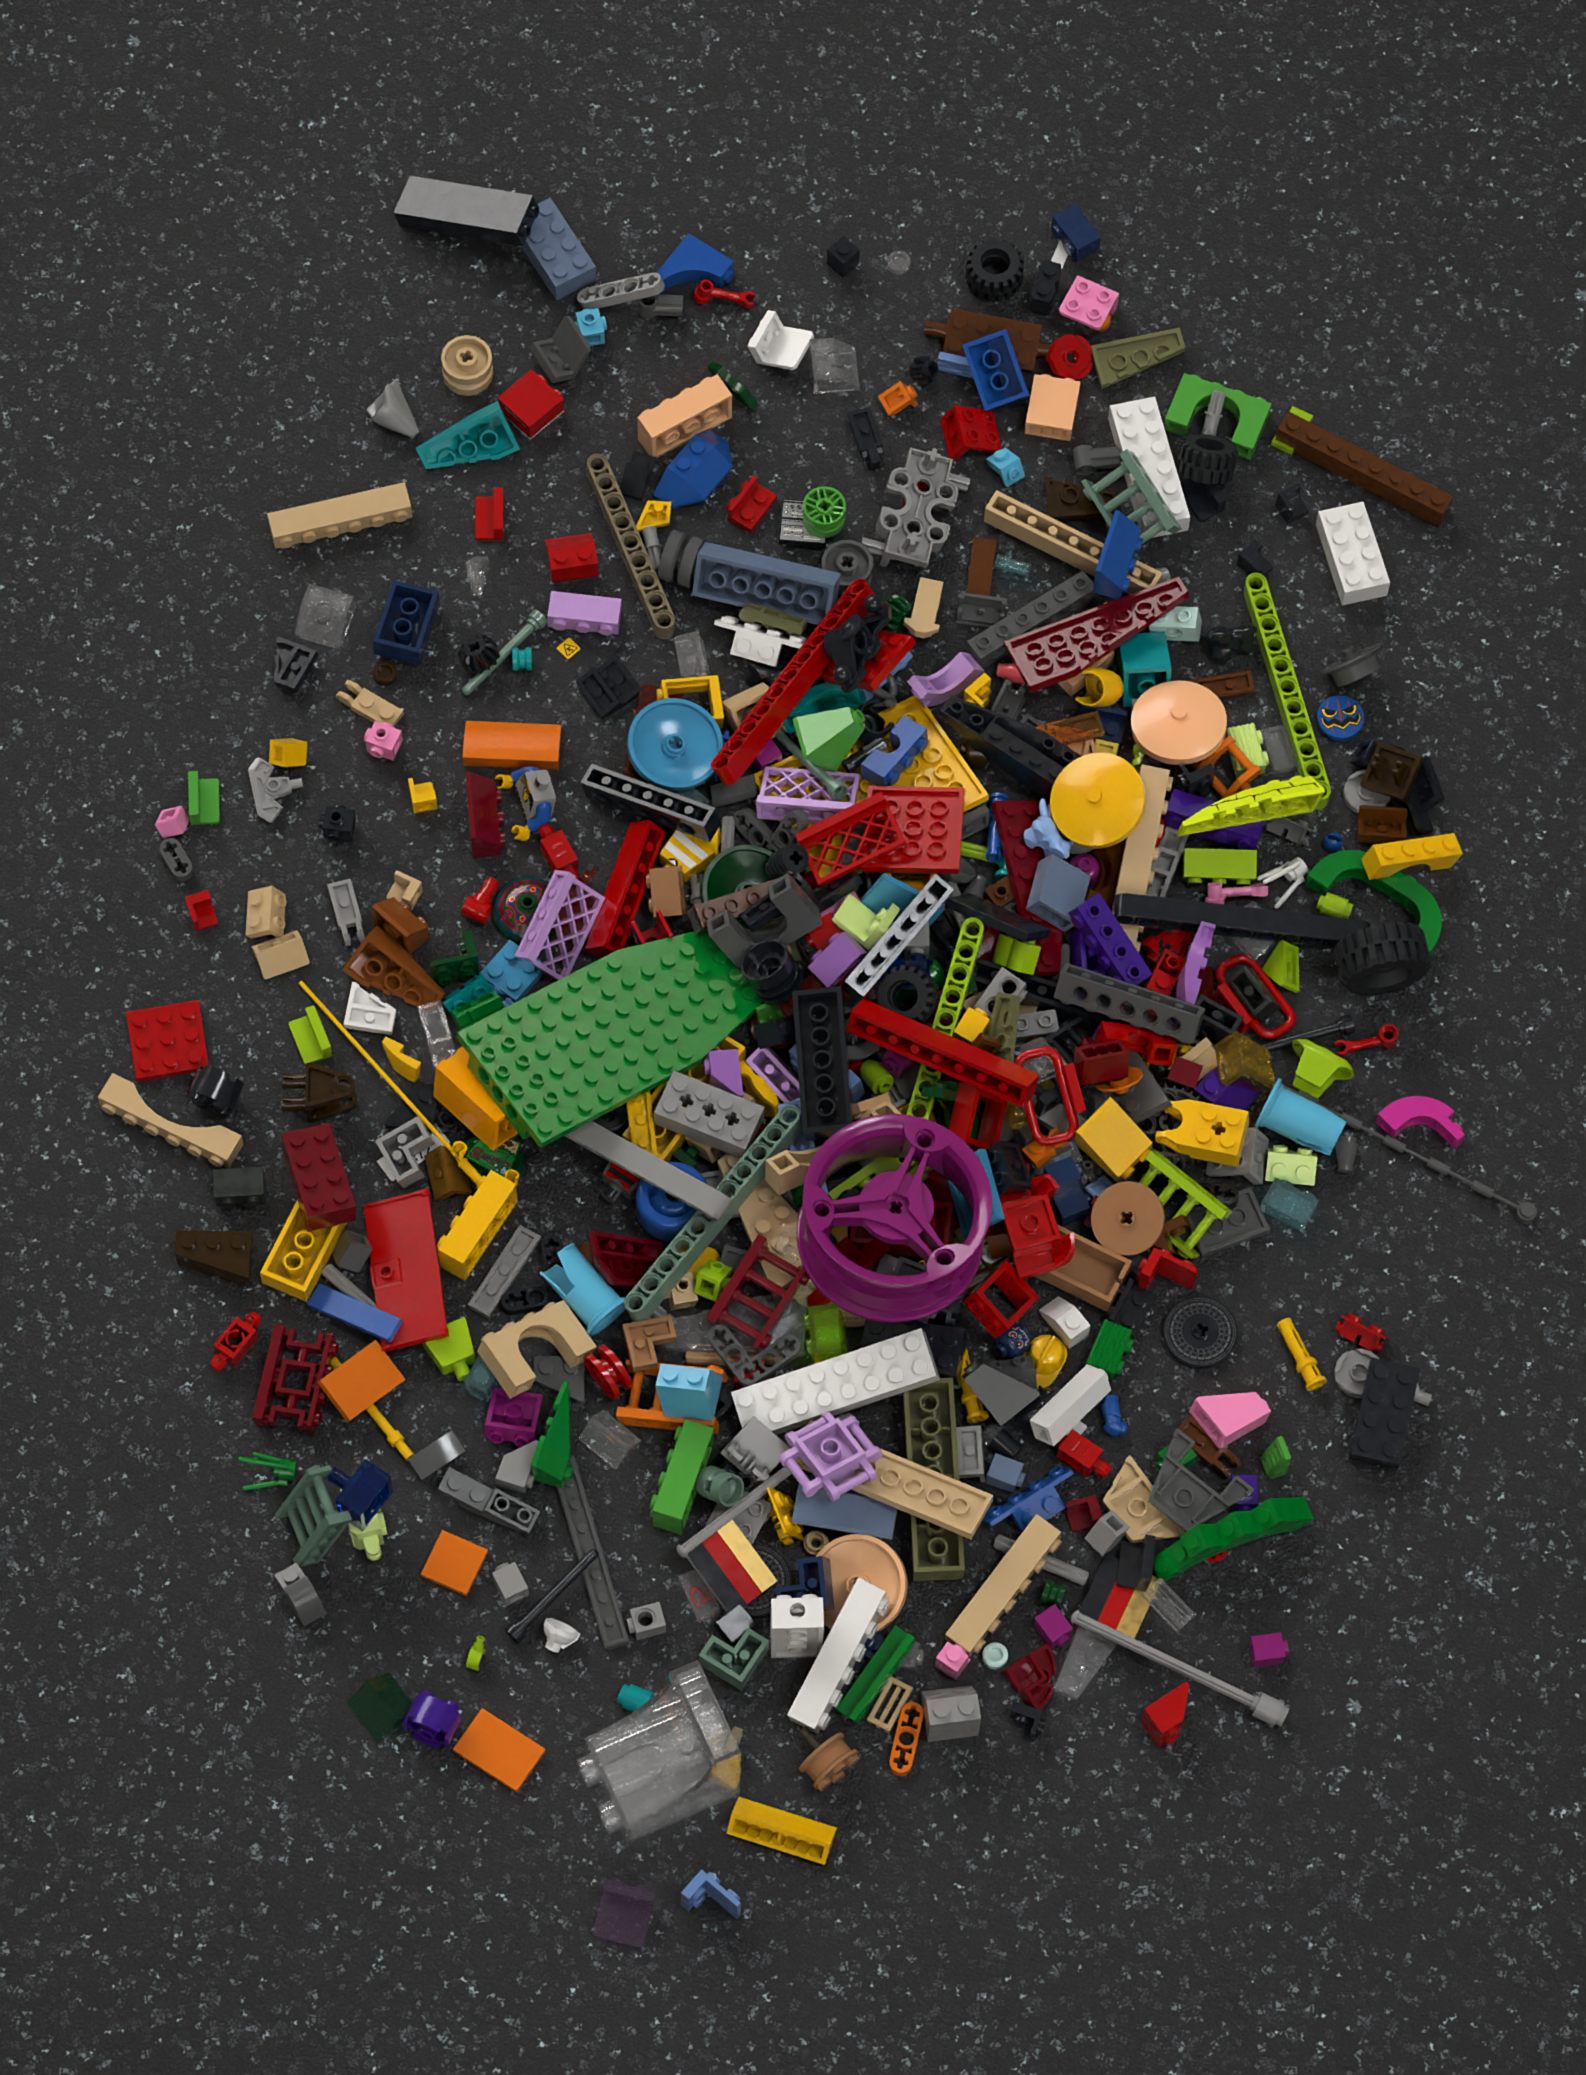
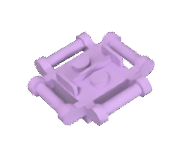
M828 1411L822 1414L820 1419L800 1430L785 1434V1439L791 1449L782 1453L779 1461L784 1467L787 1466L803 1487L802 1492L806 1497H811L819 1489L824 1488L829 1499L834 1502L840 1499V1495L866 1481L871 1482L877 1478L876 1472L869 1462L879 1460L883 1452L878 1446L872 1444L859 1427V1421L855 1416H850L841 1421L839 1418L835 1419ZM800 1457L815 1476V1479L810 1481L795 1459ZM858 1468L862 1470L861 1473L852 1477L854 1475V1470Z

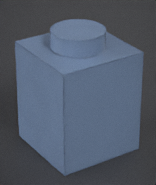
M995 1453L987 1473L986 1484L1014 1494L1016 1487L1021 1488L1026 1476V1473L1023 1472L1024 1464Z

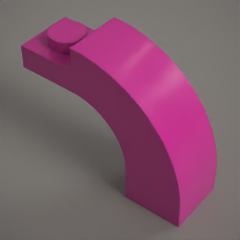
M1424 1096L1405 1097L1390 1103L1378 1113L1375 1122L1387 1135L1393 1138L1410 1126H1428L1438 1132L1454 1149L1462 1144L1465 1135L1462 1127L1457 1122L1451 1121L1454 1114L1453 1109L1439 1100Z

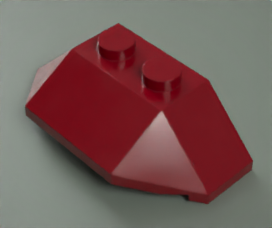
M598 1231L589 1232V1246L594 1268L609 1285L634 1288L664 1251L662 1241Z

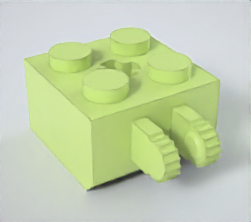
M370 1481L341 1488L340 1492L344 1511H349L352 1518L348 1527L353 1547L359 1550L365 1549L368 1559L372 1561L379 1560L381 1558L380 1545L384 1544L383 1535H387L383 1512H380L381 1506L377 1488L371 1489Z

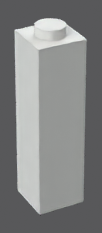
M1088 1364L1079 1371L1030 1419L1035 1438L1055 1446L1111 1391L1107 1373L1103 1369H1098Z

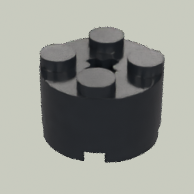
M199 1065L187 1094L193 1100L192 1104L202 1109L210 1106L215 1108L217 1114L228 1117L235 1108L244 1083L239 1079H236L235 1082L231 1081L229 1078L230 1074L206 1065L203 1069Z

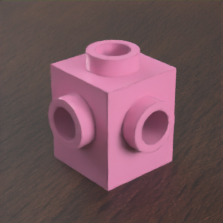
M375 721L372 728H368L364 736L367 751L374 757H384L393 761L403 741L402 731L387 722L380 723Z

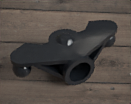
M869 595L864 600L866 611L872 613L869 619L862 620L860 616L852 615L840 627L831 629L825 634V651L836 665L833 671V678L837 683L841 684V690L844 693H850L855 690L868 672L864 666L867 661L878 653L882 645V641L878 637L879 631L891 620V607L888 604H882L881 598L877 595Z

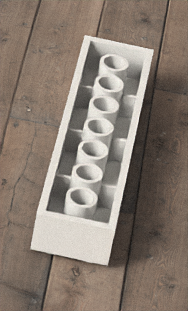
M920 1328L733 1391L731 1394L742 1428L755 1416L774 1434L778 1435L808 1425L810 1420L816 1421L821 1418L822 1414L828 1411L835 1416L939 1381L940 1377L926 1333Z

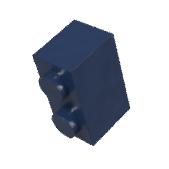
M1076 203L1053 215L1051 232L1055 238L1061 240L1066 253L1069 256L1072 255L1076 262L1099 250L1101 237Z

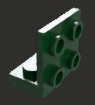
M472 930L462 932L463 941H459L461 955L429 963L431 978L439 986H446L451 984L452 981L461 979L468 981L475 974L479 975L478 954Z

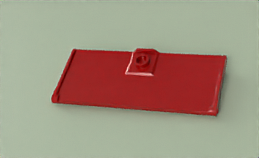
M422 1189L364 1205L367 1238L372 1247L370 1253V1272L375 1292L376 1308L400 1318L403 1322L391 1343L381 1339L382 1351L389 1352L449 1337L430 1190Z

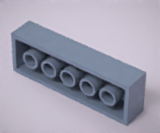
M705 542L697 553L692 595L743 607L746 603L758 604L806 618L808 623L819 625L838 600L841 573Z

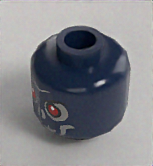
M1014 1323L1007 1331L994 1338L996 1344L994 1349L1002 1358L1013 1359L1021 1356L1031 1346V1334L1024 1325Z

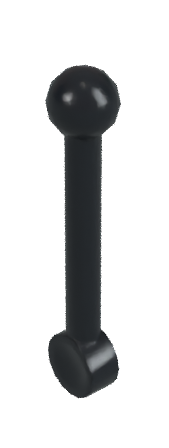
M959 1478L961 1482L993 1495L996 1505L1000 1506L1004 1503L1002 1496L994 1495L969 1478Z

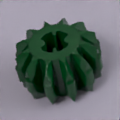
M895 594L884 603L891 607V620L881 631L900 633L904 627L905 618H909L912 614L913 605L907 599Z

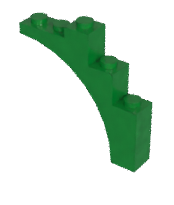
M1304 1497L1269 1498L1251 1511H1234L1217 1523L1198 1524L1180 1536L1181 1539L1154 1557L1153 1568L1159 1582H1167L1192 1566L1236 1546L1275 1534L1297 1531L1313 1521L1314 1517Z

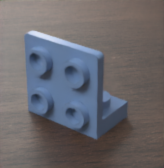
M701 1869L681 1892V1906L688 1912L693 1906L698 1908L706 1898L704 1894L707 1893L736 1919L741 1913L740 1897L733 1890L728 1889L726 1891L719 1885L721 1881L711 1872L705 1873Z

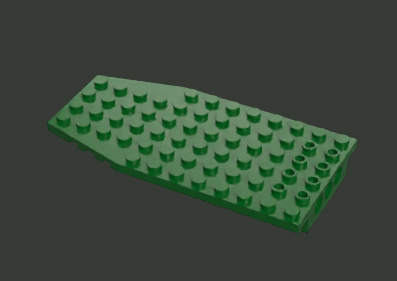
M693 931L673 936L670 939H660L616 950L457 1032L456 1038L470 1055L468 1068L524 1140L532 1136L538 1146L542 1148L665 1083L670 1079L673 1070L682 1074L699 1065L706 1059L709 1051L717 1049L726 1037L731 1036L740 1024L745 1023L756 1012V1008L764 1004V1002L759 998L741 970L734 965L711 939L709 932L705 931L695 934Z

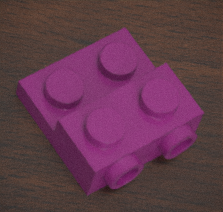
M493 1387L485 1422L484 1438H488L495 1444H500L503 1441L514 1442L518 1447H523L535 1441L543 1394L523 1392L510 1399L504 1389Z

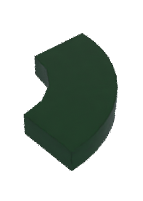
M712 362L707 366L713 376L718 374L730 393L741 404L752 410L759 405L749 390L741 385L724 366L716 362Z

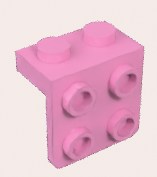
M1077 275L1059 308V313L1095 330H1099L1109 313L1114 314L1116 311L1119 293Z

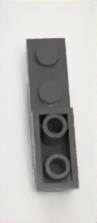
M448 1467L436 1490L457 1501V1505L477 1515L526 1534L530 1533L540 1513L539 1510L497 1488L493 1490L451 1467Z

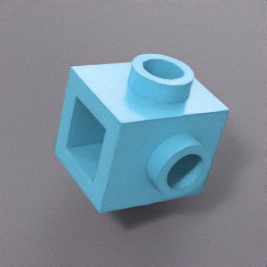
M588 308L576 312L575 323L589 346L604 344V330H607L605 316L600 317L599 309Z

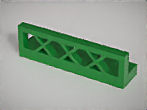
M895 1625L836 1710L858 1725L917 1642L915 1637L909 1633L907 1634Z

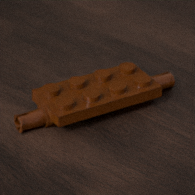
M951 308L949 322L943 324L926 320L925 326L934 329L924 328L923 335L942 337L945 340L943 352L966 357L963 344L1007 329L1021 369L1034 371L1036 358H1039V356L1046 357L1051 343L1042 342V339H1040L1042 325L954 308Z

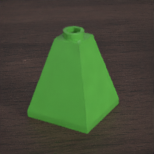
M850 707L799 716L792 719L803 757L830 772H836L865 729L863 713L859 709L854 710Z

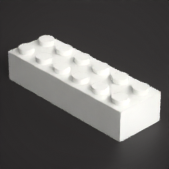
M1150 397L1110 405L1108 421L1115 445L1118 446L1120 453L1126 449L1135 453L1182 528L1176 533L1188 531L1190 515L1156 398ZM1131 473L1124 474L1127 487H1130L1135 479ZM1138 492L1131 497L1134 511L1145 504L1147 498L1143 492ZM1150 511L1137 520L1141 528V534L1157 523L1159 518L1155 511ZM1162 530L1154 537L1169 535L1173 533H1170L1167 530Z
M858 1577L787 1714L791 1721L803 1727L806 1726L816 1734H819L820 1730L825 1731L831 1720L829 1716L832 1707L837 1708L842 1699L841 1689L844 1683L849 1685L855 1673L853 1671L855 1662H860L866 1652V1640L868 1638L872 1640L878 1629V1625H876L878 1617H884L890 1603L888 1602L886 1591Z

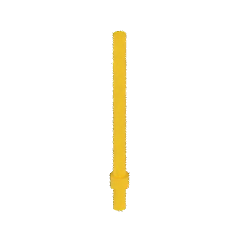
M332 1357L331 1360L333 1370L341 1365L337 1357ZM372 1404L366 1411L385 1433L389 1444L393 1448L396 1447L405 1460L409 1461L408 1459L414 1453L404 1442V1437L398 1430H394L378 1408Z

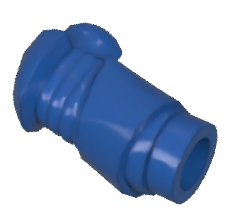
M1106 1395L1101 1405L1102 1414L1105 1418L1103 1428L1111 1436L1116 1437L1118 1434L1122 1436L1127 1432V1424L1120 1421L1121 1413L1118 1397Z

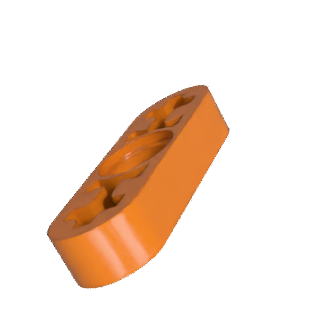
M908 1702L901 1709L889 1760V1768L897 1776L907 1775L912 1769L924 1717L922 1706L916 1702ZM911 1709H914L919 1717H914L912 1727L907 1726L909 1715L905 1714V1712L910 1713ZM902 1733L912 1734L914 1737L913 1743L903 1745L899 1741V1736ZM901 1751L906 1752L904 1763L908 1765H903L902 1769H899L894 1761H899Z

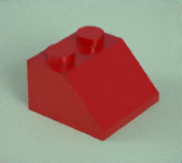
M591 533L545 540L552 583L599 576L596 548Z
M1187 1681L1144 1709L1141 1724L1158 1748L1163 1744L1169 1746L1179 1738L1178 1735L1181 1731L1189 1691Z

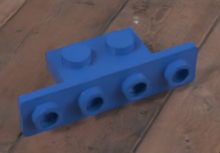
M1066 1466L1053 1468L1049 1472V1476L1042 1480L1037 1479L1031 1482L1027 1490L1011 1495L1007 1499L1008 1502L1002 1506L998 1505L989 1509L987 1515L982 1519L983 1522L993 1526L1011 1515L1020 1533H1022L1036 1514L1044 1520H1048L1065 1509L1054 1486L1074 1474L1073 1470Z

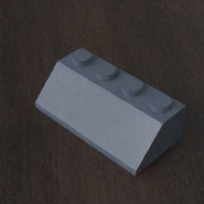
M806 1475L810 1481L815 1479L814 1475ZM798 1484L792 1523L892 1540L897 1518V1508L853 1490L840 1495V1499L834 1502L829 1499L824 1488L819 1489L815 1495L806 1497L802 1492L803 1487Z

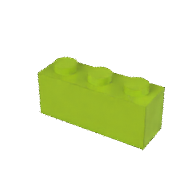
M1184 848L1182 879H1188L1189 884H1202V880H1212V882L1222 883V885H1225L1226 881H1236V885H1250L1251 881L1256 880L1257 850Z

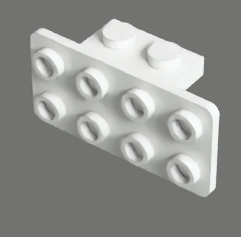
M727 615L716 619L714 625L736 631L730 654L775 667L778 663L782 644L800 649L807 640L806 637L799 635L783 636L784 631L774 628L767 629V631L762 630V625L757 623L740 624L738 623V618Z

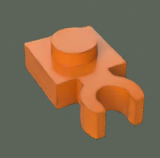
M1056 1127L1049 1132L1048 1136L1056 1135L1061 1132L1058 1129V1127ZM1034 1140L1024 1147L1022 1151L1038 1169L1057 1155L1056 1148L1064 1147L1068 1141L1053 1146H1043Z

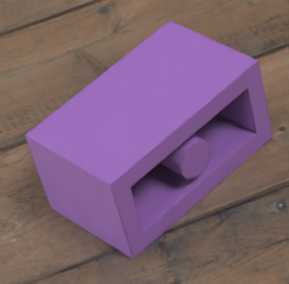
M848 932L834 934L827 942L829 946L824 951L819 950L811 958L812 963L808 968L827 988L835 987L867 954Z

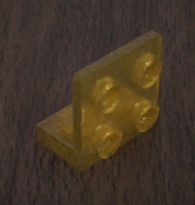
M1236 1030L1214 1045L1220 1083L1228 1086L1246 1074L1269 1089L1274 1087V1073L1270 1061L1271 1055L1266 1047L1260 1046L1248 1036H1244Z

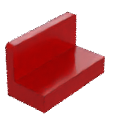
M494 488L493 497L475 498V539L503 540V488Z

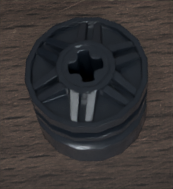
M775 939L764 940L751 947L743 956L741 972L762 1002L769 1005L785 1003L793 998L792 991H798L802 988L804 972L781 941Z

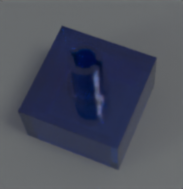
M365 1459L352 1478L336 1466L332 1469L333 1473L330 1472L327 1476L328 1481L342 1489L335 1499L337 1511H349L352 1518L350 1523L361 1531L365 1530L393 1493L391 1476L367 1459Z

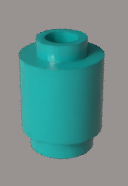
M624 1684L617 1698V1703L621 1704L622 1708L644 1717L647 1713L651 1714L653 1712L657 1699L654 1698V1692L630 1684V1686Z

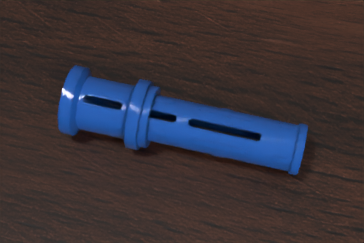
M998 792L990 794L988 800L990 811L986 859L990 860V862H999L1002 857V847L991 805L994 801L1010 800L1009 796Z

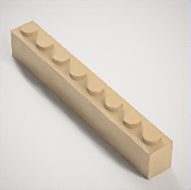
M996 490L985 508L984 522L1095 577V571L1104 543ZM1137 560L1134 572H1129L1127 577L1131 579L1127 593L1133 594L1160 584L1163 573Z
M1143 764L1139 769V775L1143 780L1146 790V807L1139 825L1125 840L1115 895L1129 893L1150 896L1146 894L1148 885L1152 886L1155 871L1150 870L1152 861L1157 862L1159 848L1155 847L1157 838L1161 839L1164 824H1160L1161 814L1166 815L1169 802L1164 800L1166 791H1171L1173 777H1169L1170 770ZM1113 901V906H1112V913H1113V914H1114V901ZM1120 924L1139 953L1141 942L1137 941L1138 932L1143 933L1144 927Z

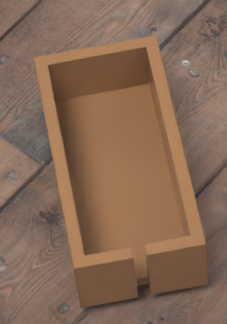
M1058 1225L1061 1238L1072 1233V1231ZM1074 1233L1075 1251L1071 1261L1051 1272L1034 1277L1107 1312L1110 1305L1114 1303L1119 1288L1130 1273L1132 1261Z

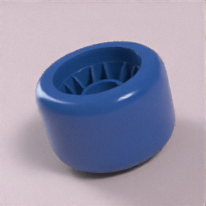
M667 1162L707 1184L704 1177L695 1168L680 1162ZM641 1179L636 1191V1213L643 1229L652 1237L660 1241L672 1242L697 1210L678 1199L674 1201L667 1199L671 1195Z

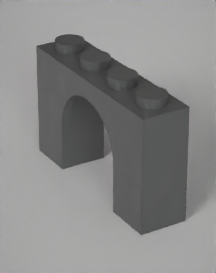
M789 873L768 884L770 899L783 914L781 921L774 927L752 932L744 928L727 909L706 921L711 939L739 970H741L743 956L755 944L764 940L775 939L781 941L786 946L822 925L819 908Z

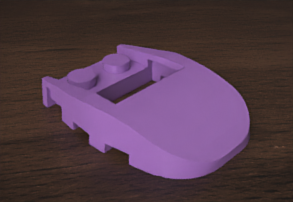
M1201 922L1195 938L1188 948L1187 956L1184 958L1186 959L1185 965L1173 987L1171 997L1195 1005L1202 979L1198 978L1200 969H1205L1208 959L1205 956L1211 948L1215 924ZM1173 1017L1176 1023H1180L1178 1019Z

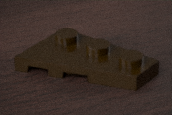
M1044 476L1049 517L1057 521L1104 518L1094 501H1090L1084 494L1083 489L1085 487L1073 485L1074 482L1065 480L1064 483L1052 480V477ZM1103 489L1099 492L1105 503L1117 496V492ZM1118 506L1117 508H1115L1114 510L1111 511V513L1113 514V516H1114L1115 510L1119 511V506Z

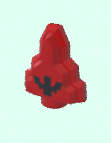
M1174 930L1171 933L1162 932L1156 937L1150 935L1141 942L1142 947L1148 954L1145 957L1146 962L1153 969L1165 948L1185 958L1187 956L1186 948L1192 943L1195 933Z

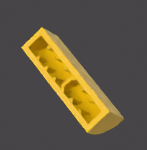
M738 1797L731 1813L726 1834L825 1865L837 1827Z

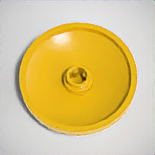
M1091 753L1069 763L1056 778L1050 796L1051 814L1058 829L1070 841L1087 848H1105L1126 839L1139 825L1146 807V790L1141 776L1125 759L1110 753Z

